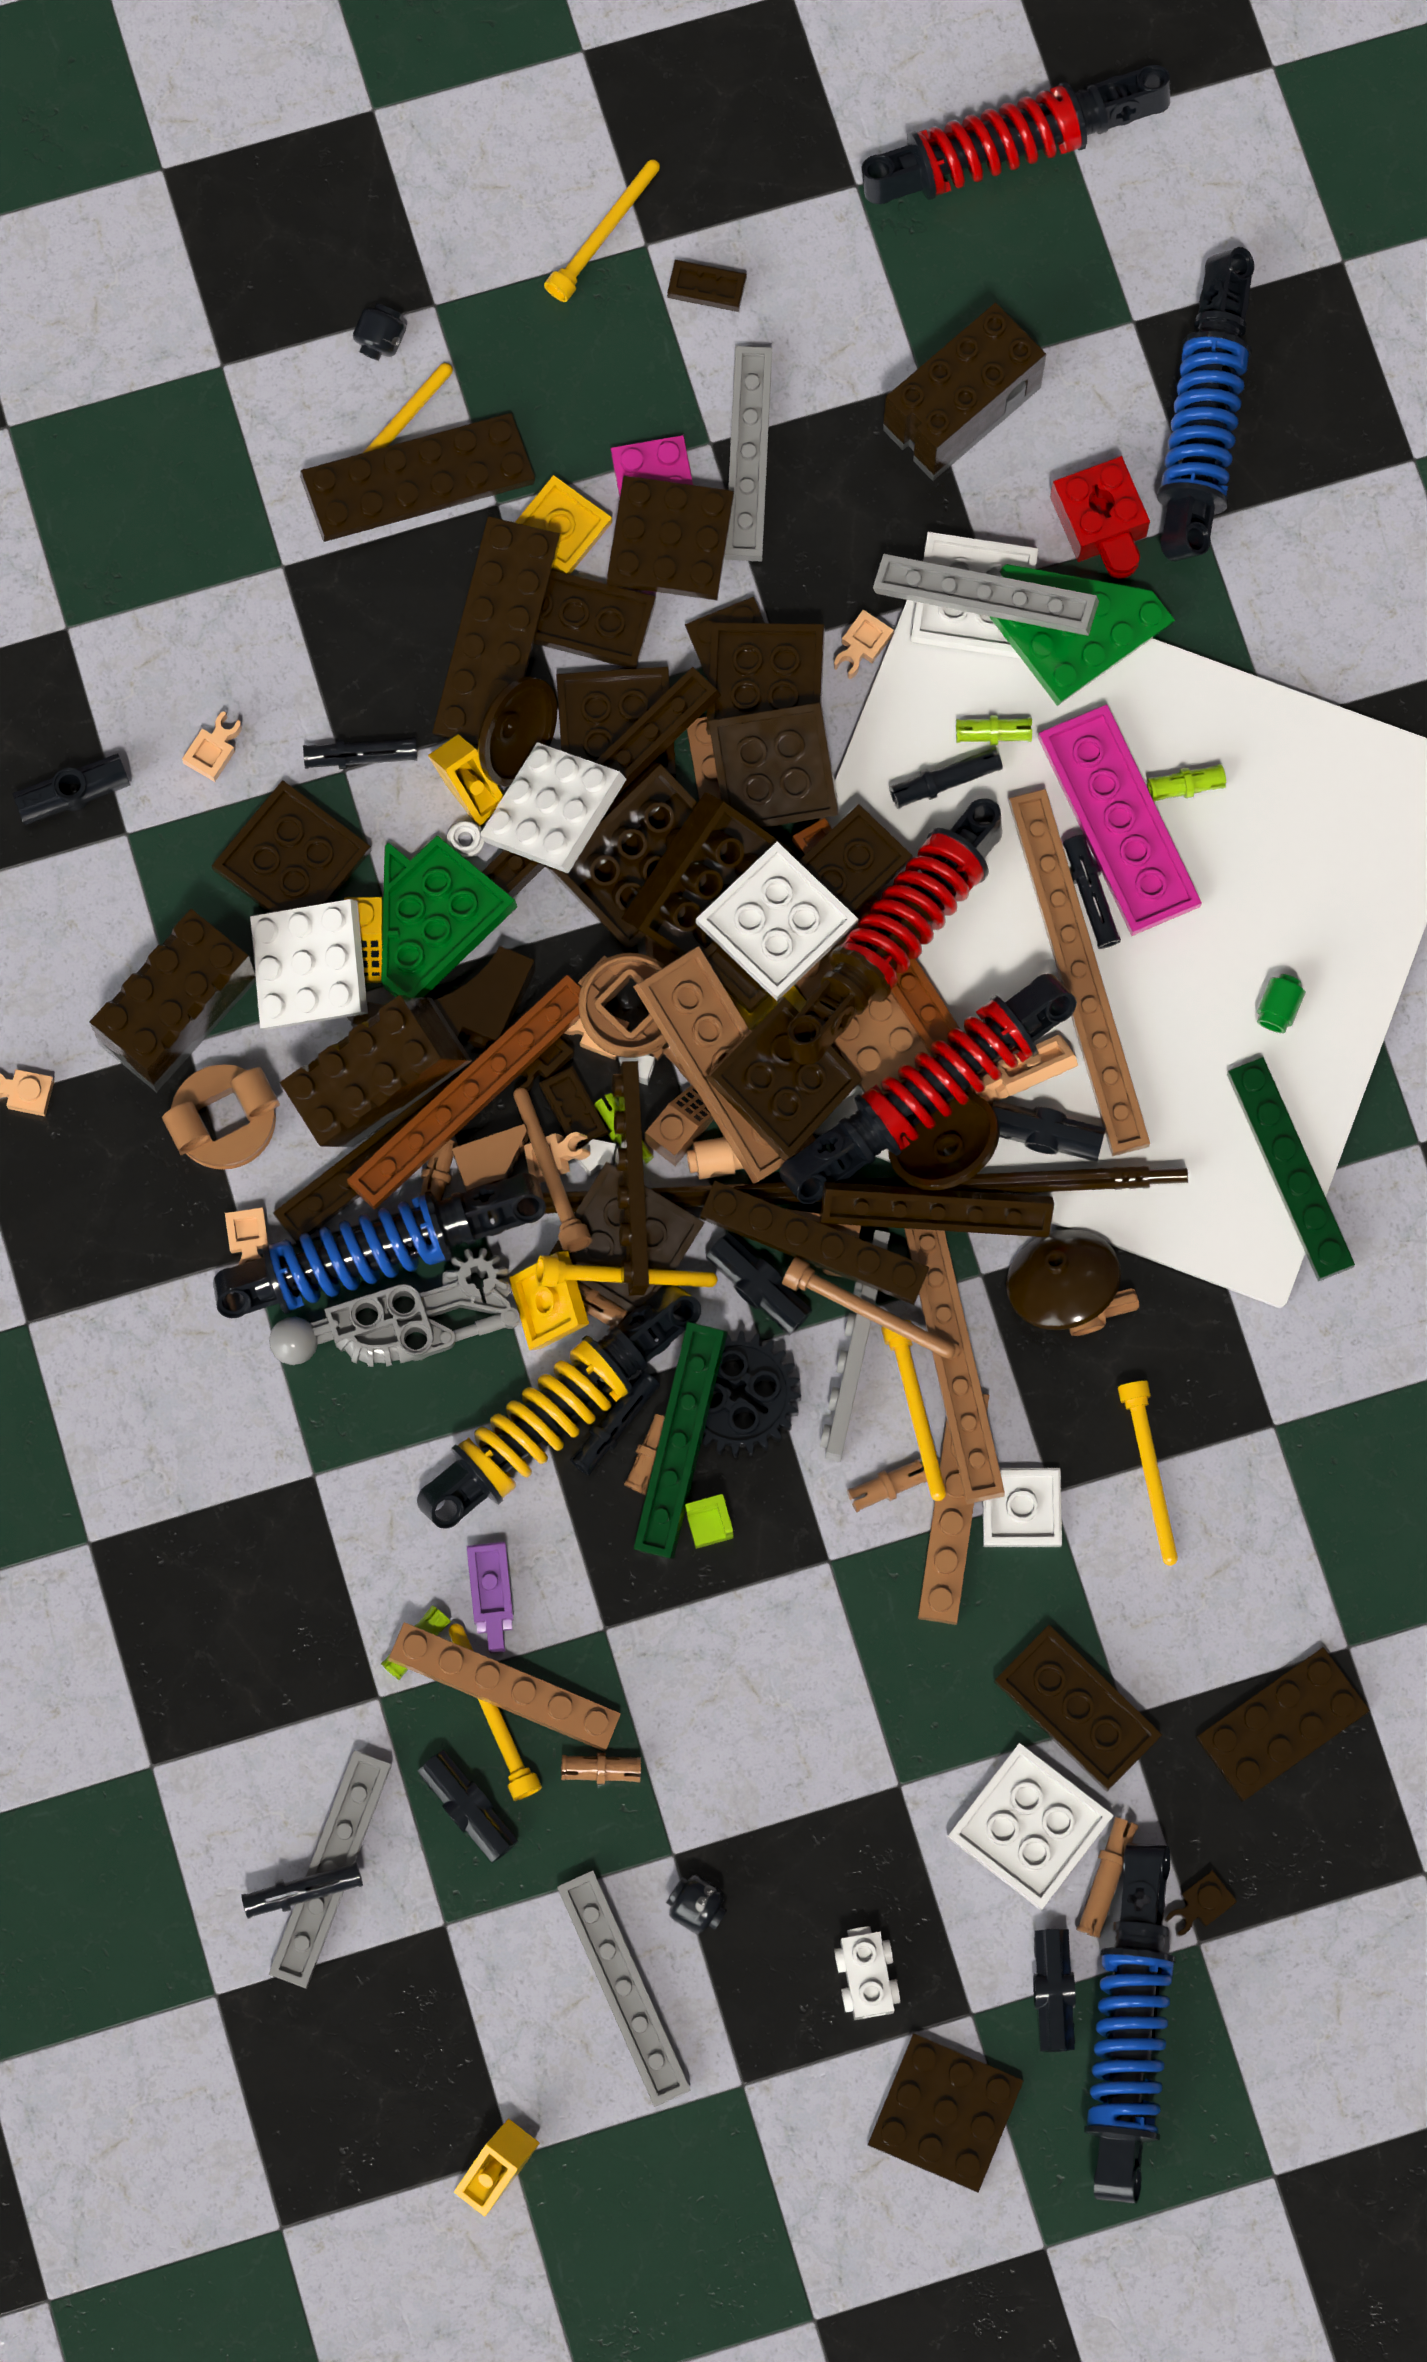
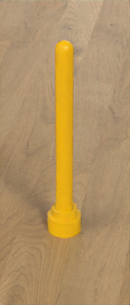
M652 159L644 165L566 268H560L558 272L553 271L548 277L544 287L553 297L562 302H567L576 291V277L660 169L658 161Z
M442 363L363 453L384 448L391 444L451 376L453 369L449 363Z
M540 1255L536 1264V1281L538 1286L555 1287L557 1283H563L564 1280L622 1283L621 1267L565 1264V1261L559 1260L557 1256ZM648 1269L649 1284L710 1288L714 1287L718 1281L716 1274L712 1272Z
M882 1327L884 1343L889 1345L891 1351H895L930 1495L933 1500L941 1501L945 1498L946 1491L910 1347L913 1345L912 1341Z
M1148 1381L1131 1382L1118 1387L1121 1403H1125L1126 1409L1131 1411L1162 1560L1166 1565L1172 1566L1176 1564L1178 1555L1145 1407L1149 1405L1148 1398L1151 1397Z
M459 1623L452 1624L449 1627V1635L452 1642L474 1651L463 1626ZM478 1699L511 1775L508 1776L510 1784L507 1787L513 1800H521L537 1793L542 1789V1785L537 1774L532 1773L529 1767L525 1768L499 1707Z

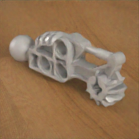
M481 1248L479 1258L473 1259L472 1251L466 1249L464 1253L467 1262L464 1263L461 1259L454 1257L451 1262L458 1271L447 1270L444 1272L442 1287L418 1293L412 1286L406 1284L397 1285L324 1309L326 1318L313 1323L296 1316L284 1318L277 1322L271 1330L269 1337L270 1349L274 1357L282 1363L289 1365L306 1362L316 1352L317 1345L334 1340L336 1348H339L341 1352L346 1351L352 1358L351 1362L357 1364L359 1361L367 1363L368 1367H374V1363H386L387 1367L392 1365V1361L400 1360V1363L411 1360H423L428 1356L453 1348L457 1341L478 1334L481 1336L503 1328L513 1329L517 1327L520 1321L519 1312L511 1307L509 1301H507L511 1285L506 1281L499 1280L509 1275V1270L507 1267L495 1269L501 1261V1257L498 1254L494 1255L489 1261H486L487 1249ZM473 1273H478L480 1278L487 1277L483 1280L482 1287L483 1296L486 1301L485 1304L482 1302L480 1291L476 1288V1285L474 1283L468 1284L471 1282V1275ZM401 1296L410 1297L415 1302L414 1308L408 1313L397 1312L393 1307L397 1298ZM364 1308H371L377 1312L378 1318L371 1325H362L356 1319L357 1314ZM459 1308L494 1314L493 1316L475 1321V1324L454 1331L430 1319ZM413 1332H419L425 1335L427 1342L421 1349L414 1350L405 1344L406 1337Z

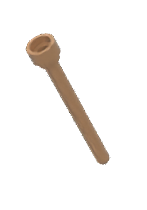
M519 1087L515 1089L513 1096L561 1222L559 1227L560 1233L558 1234L563 1251H568L569 1253L583 1250L592 1242L588 1227L582 1224L581 1220L575 1218L529 1093L526 1089Z
M795 1257L784 1276L783 1285L795 1291L799 1288L806 1291L808 1288L944 1358L954 1356L955 1347L953 1344L815 1275V1270L809 1268L810 1263L798 1257Z

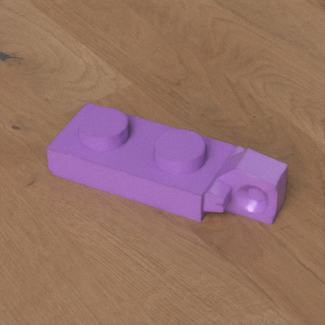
M497 1542L467 1546L474 1624L477 1625V1633H487L490 1653L505 1652L503 1631L513 1630L512 1621H514L506 1543Z

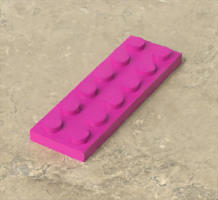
M1106 704L1039 732L1038 739L1076 820L1086 836V841L1100 867L1101 873L1131 936L1200 908L1202 902L1108 705Z

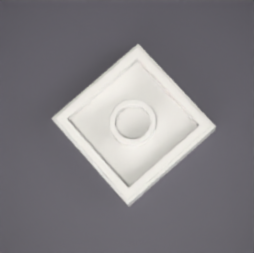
M999 1468L1005 1496L983 1501V1547H1061L1060 1468Z

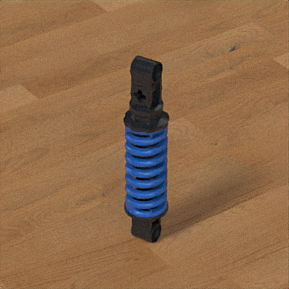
M1237 247L1210 256L1207 259L1203 289L1199 299V314L1195 317L1194 323L1196 332L1188 334L1182 341L1183 353L1181 360L1183 362L1180 365V375L1182 378L1177 383V393L1179 396L1174 401V411L1176 414L1171 420V430L1173 433L1168 438V448L1170 451L1165 456L1167 470L1162 475L1161 487L1157 493V500L1167 507L1164 530L1161 537V549L1165 557L1174 562L1205 554L1211 544L1210 536L1213 517L1215 514L1222 513L1227 509L1228 486L1224 485L1229 482L1230 475L1224 468L1228 467L1233 461L1232 454L1227 449H1231L1236 442L1234 434L1230 431L1236 429L1239 423L1237 416L1233 414L1241 408L1242 404L1237 394L1244 390V381L1239 376L1247 371L1248 360L1252 353L1251 346L1242 339V336L1245 334L1247 326L1245 317L1249 306V292L1254 272V260L1251 253L1243 247Z
M520 1173L493 1184L481 1185L462 1194L460 1192L452 1193V1197L444 1199V1201H437L432 1192L427 1191L424 1195L411 1199L414 1207L412 1211L409 1204L402 1201L397 1206L399 1215L391 1217L387 1208H381L378 1211V1222L372 1223L367 1214H362L358 1217L360 1228L352 1230L348 1221H341L339 1223L340 1234L337 1235V1241H334L328 1227H322L319 1230L322 1243L320 1247L315 1248L311 1236L308 1233H303L299 1237L303 1252L295 1254L291 1242L287 1239L272 1244H263V1258L223 1269L215 1275L213 1288L217 1310L224 1317L239 1318L245 1314L279 1304L284 1314H288L292 1310L304 1306L301 1294L310 1303L318 1302L321 1297V1288L328 1296H337L341 1287L340 1280L348 1290L353 1291L360 1285V1276L367 1283L375 1284L379 1280L380 1269L387 1277H396L399 1273V1263L407 1271L412 1272L418 1267L419 1257L428 1265L452 1261L453 1247L456 1245H461L464 1242L467 1245L474 1244L477 1239L498 1235L505 1230L541 1219L545 1214L546 1204L540 1182L536 1176L530 1173ZM484 1196H487L488 1201L485 1202ZM493 1218L495 1223L492 1224L490 1219Z
M1127 1843L1123 1862L1124 1882L1120 1921L1113 1922L1116 1942L1114 1947L1102 1949L1100 1955L1102 1956L1103 1968L1113 1973V1975L1106 1976L1100 1981L1101 1990L1111 1996L1105 1997L1098 2002L1099 2011L1109 2016V2018L1101 2019L1096 2023L1097 2033L1107 2039L1098 2041L1094 2045V2052L1097 2056L1108 2061L1097 2062L1092 2066L1093 2075L1105 2082L1093 2085L1090 2088V2095L1093 2099L1106 2104L1096 2105L1088 2110L1087 2126H1084V2133L1100 2138L1098 2165L1094 2177L1095 2199L1137 2203L1141 2192L1143 2143L1160 2141L1161 2136L1158 2127L1155 2125V2119L1142 2117V2115H1158L1161 2112L1160 2104L1145 2101L1144 2094H1158L1162 2091L1163 2085L1159 2081L1145 2078L1146 2072H1161L1165 2067L1162 2060L1153 2058L1154 2050L1162 2051L1167 2045L1165 2039L1155 2037V2030L1167 2028L1169 2022L1166 2017L1157 2016L1158 2007L1166 2008L1170 2005V1998L1159 1994V1986L1171 1985L1176 1957L1164 1952L1163 1947L1165 1944L1164 1939L1169 1934V1928L1163 1926L1166 1884L1170 1871L1169 1846ZM1144 1895L1151 1898L1150 1904H1144L1142 1908L1136 1905L1137 1899H1143Z

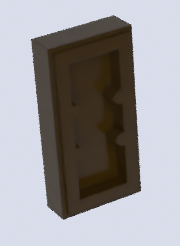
M675 260L667 298L739 312L747 274Z
M573 1066L539 1083V1087L565 1136L573 1132H579L587 1136V1139L578 1142L576 1151L592 1139L599 1140L608 1135L603 1121Z

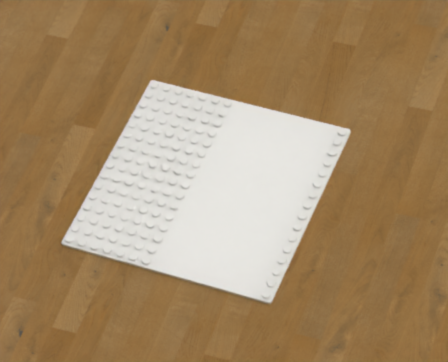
M907 600L834 782L840 815L825 818L833 829L860 804L913 857H917L919 848L927 840L928 834L933 829L944 828L950 830L975 800L991 799L999 805L1001 810L1002 837L984 858L989 869L988 876L983 882L970 890L966 900L957 901V911L951 916H945V926L940 930H933L934 939L929 944H921L922 954L916 958L962 1031L965 1032L964 1020L969 1016L979 1018L976 1011L991 1001L990 998L994 995L999 996L1006 1002L1042 974H1053L1061 982L1009 806V798L1046 789L1062 846L1065 840L1074 836L1084 835L1038 739L1039 732L1107 704L1146 787L1147 779L1150 777L1179 773L1180 769L1187 767L1190 770L1222 764L1226 775V788L1194 793V797L1191 798L1179 796L1154 802L1202 902L1200 908L1131 936L1101 873L1099 879L1121 942L1109 948L1098 949V943L1086 913L1078 885L1074 884L1149 1137V1147L1112 1156L1106 1134H1104L1098 1161L1096 1162L1060 1152L1054 1155L1035 1152L1025 1147V1143L999 1137V1142L993 1156L977 1174L1128 1166L1141 1167L1149 1165V1169L1187 1168L1188 1183L1150 1184V1188L1147 1189L1125 1188L1122 1190L1103 1189L1011 1194L1052 1196L1054 1210L1051 1223L1066 1229L1092 1232L1114 1247L1274 1307H1284L1290 1296L1305 1251L1231 1086L1227 1073L1231 1069L1264 1057L1326 1197L1427 924V738L1153 638L1057 706L1021 658L911 642L917 602ZM990 715H998V719L1032 718V742L998 741V745H990V742L956 743V719H990ZM992 747L996 748L997 754L995 755L999 754L1001 758L1002 770L937 794L938 797L929 800L927 797L903 806L900 809L896 808L895 802H893L890 795L889 786L918 777L923 770L928 769L931 772L982 753ZM1063 846L1070 873L1072 874L1073 870L1066 849ZM1089 847L1094 865H1098ZM1081 861L1082 867H1083L1084 872H1085V875H1086V871H1085L1083 862ZM1086 875V879H1087L1088 885L1091 887V885H1090V883H1089V881H1088L1087 875ZM895 877L875 895L878 900H881L883 892L889 886H893ZM1093 897L1101 923H1103L1096 900ZM1280 974H1287L1300 980V987L1306 993L1293 1025L1287 1027L1286 1032L1282 1034L1260 1026L1257 1023L1259 1017L1257 1010L1270 978H1279ZM1070 1016L1067 1020L1060 1022L1034 1041L1036 1045L1056 1035H1061L1075 1054L1078 1066L1031 1086L1027 1090L999 1099V1101L1029 1109H1034L1035 1107L1051 1108L1064 1113L1068 1119L1103 1127ZM984 1070L979 1076L983 1077L987 1072ZM859 1085L851 1091L813 1134L820 1136L828 1132L838 1124L841 1118H850L852 1114L858 1111L854 1097L858 1094L860 1096L863 1094ZM971 1086L965 1090L966 1092L973 1093ZM887 1149L876 1155L877 1158L890 1162Z

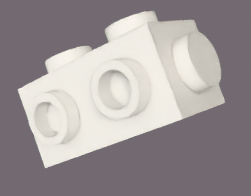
M870 1926L847 1930L848 1937L841 1938V1948L834 1949L838 1973L846 1972L848 1988L841 1989L845 2012L853 2011L854 2020L893 2014L895 2011L894 2004L900 2003L897 1980H889L886 1964L893 1963L890 1941H882L881 1932L872 1933Z

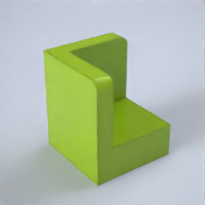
M723 1494L685 1504V1513L696 1549L733 1539V1528Z

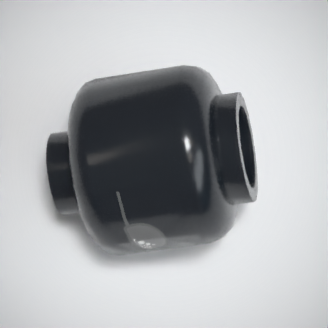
M376 303L374 308H365L353 332L354 341L361 345L359 353L376 361L380 360L381 355L386 357L394 356L406 332V325L401 321L403 315L379 303Z
M697 1874L690 1876L689 1879L682 1876L666 1901V1904L671 1906L669 1909L670 1917L695 1934L704 1932L708 1926L715 1930L727 1912V1909L721 1906L724 1901L723 1890Z

